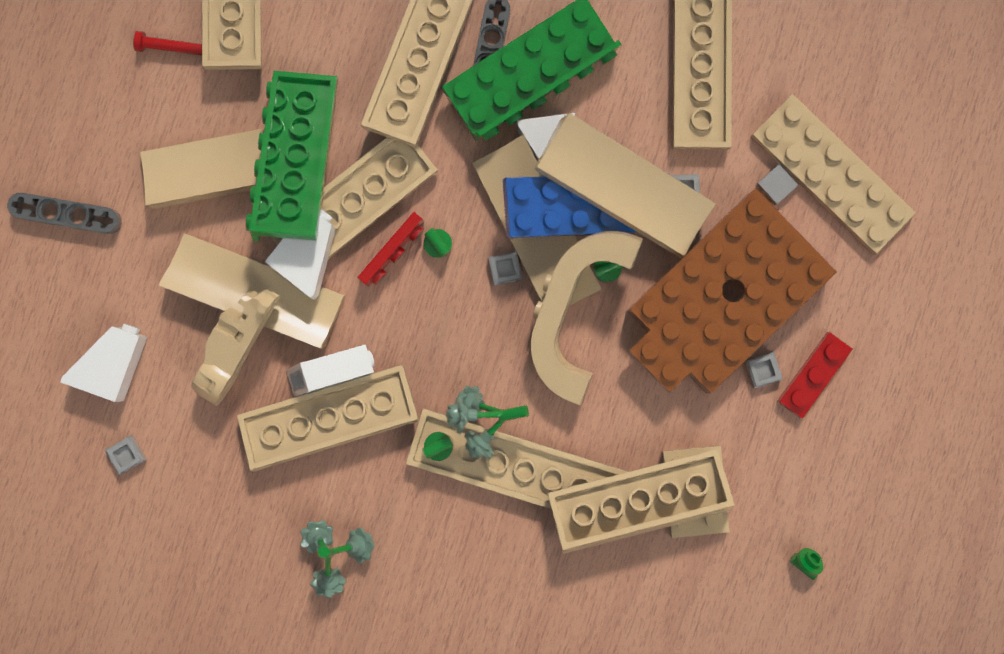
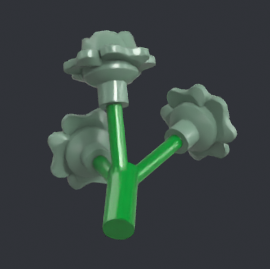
M465 386L464 390L459 392L455 403L447 406V423L449 426L456 428L457 434H461L468 421H477V418H499L489 430L485 429L482 434L469 430L464 435L467 440L465 448L469 451L471 457L480 459L484 456L490 459L494 454L490 441L494 438V433L505 421L528 417V407L524 405L504 410L485 404L482 400V393H479V387L474 386L471 388L470 386Z
M325 520L318 522L309 521L307 528H303L300 531L302 535L300 544L303 548L307 547L309 553L318 551L319 557L324 558L325 563L323 570L314 572V579L311 580L310 586L315 589L317 596H325L329 599L335 594L342 593L343 585L346 584V579L341 576L340 570L337 568L332 570L331 558L334 554L347 552L349 557L354 558L358 563H362L364 560L368 561L371 559V552L375 547L374 541L370 533H366L362 527H359L349 532V539L344 546L332 548L327 545L333 543V527L327 526Z

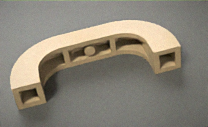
M606 231L590 235L568 249L559 260L553 275L548 274L542 289L546 291L543 302L538 301L533 313V317L537 320L532 332L531 354L535 369L544 384L565 400L581 405L593 373L569 363L562 355L558 342L560 329L579 277L586 266L598 261L613 262L631 269L635 263L643 238L619 231Z

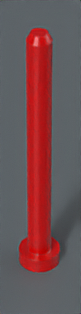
M136 31L134 34L133 47L135 51L144 52L145 48L202 56V44L146 37L145 32Z

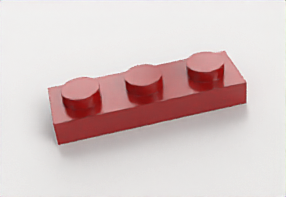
M413 212L357 278L368 287L372 283L377 285L387 273L384 270L391 261L396 263L405 253L404 245L409 240L414 242L424 230L422 227L424 220Z
M827 332L777 402L799 418H803L853 348L831 332Z

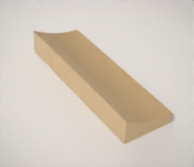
M568 113L559 120L534 168L535 171L679 258L686 255L693 239L716 205L710 199L571 113Z
M265 128L140 152L144 177L145 206L158 209L250 191L251 187L256 186L257 177L254 176L255 160L260 159L261 150L258 149V138L260 133H264Z
M524 134L472 163L505 231L506 222L502 180L514 177H545L534 170L537 160ZM575 236L509 238L541 302H543L546 291L542 289L547 275H553L561 257L578 242ZM590 265L586 266L582 271L569 306L601 290Z
M185 233L168 269L158 284L161 287L220 310L226 311L231 307L243 313L245 308L238 301L249 291L260 293L267 289L270 292H275L280 296V300L272 310L264 327L321 349H325L345 295L321 287L319 296L314 300L272 267Z
M718 449L548 493L563 554L731 511L735 506Z

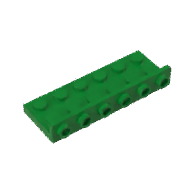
M575 0L447 82L441 89L474 140L478 141L483 137L487 141L499 133L497 128L505 122L510 126L517 122V120H520L523 117L521 112L528 107L535 110L547 102L545 96L554 91L558 95L569 88L571 85L568 81L576 76L580 80L594 71L592 66L599 61L603 65L611 61L618 55L616 50L622 44L619 40L616 42L613 40L588 0Z
M273 71L272 81L267 82L266 97L269 99L268 107H264L262 112V122L265 124L264 133L259 134L258 149L261 150L260 159L255 160L254 176L257 177L256 186H252L250 190V203L253 204L252 213H248L246 217V231L250 232L253 241H260V236L317 241L338 85L337 76Z

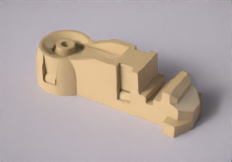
M267 289L260 293L249 291L238 301L245 308L243 313L230 307L220 315L218 323L206 341L204 363L191 384V388L199 397L215 406L223 400L235 382L245 359L272 310L279 302L280 296Z

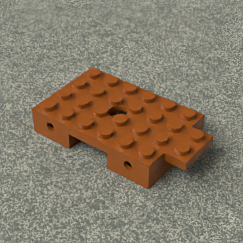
M755 188L627 310L647 332L628 351L668 393L688 375L705 393H713L830 280L837 271ZM730 279L738 280L744 287V295L737 302L726 300L722 294L724 283Z

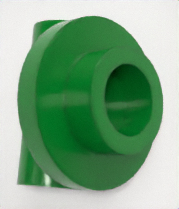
M431 228L424 234V249L430 256L442 258L451 251L452 239L446 231Z
M598 261L594 262L593 272L600 281L612 282L620 276L623 266L613 262Z
M434 432L426 438L422 450L427 459L443 461L451 455L454 445L449 435L443 432Z
M803 548L789 560L791 564L812 580L823 571L821 556L809 548Z

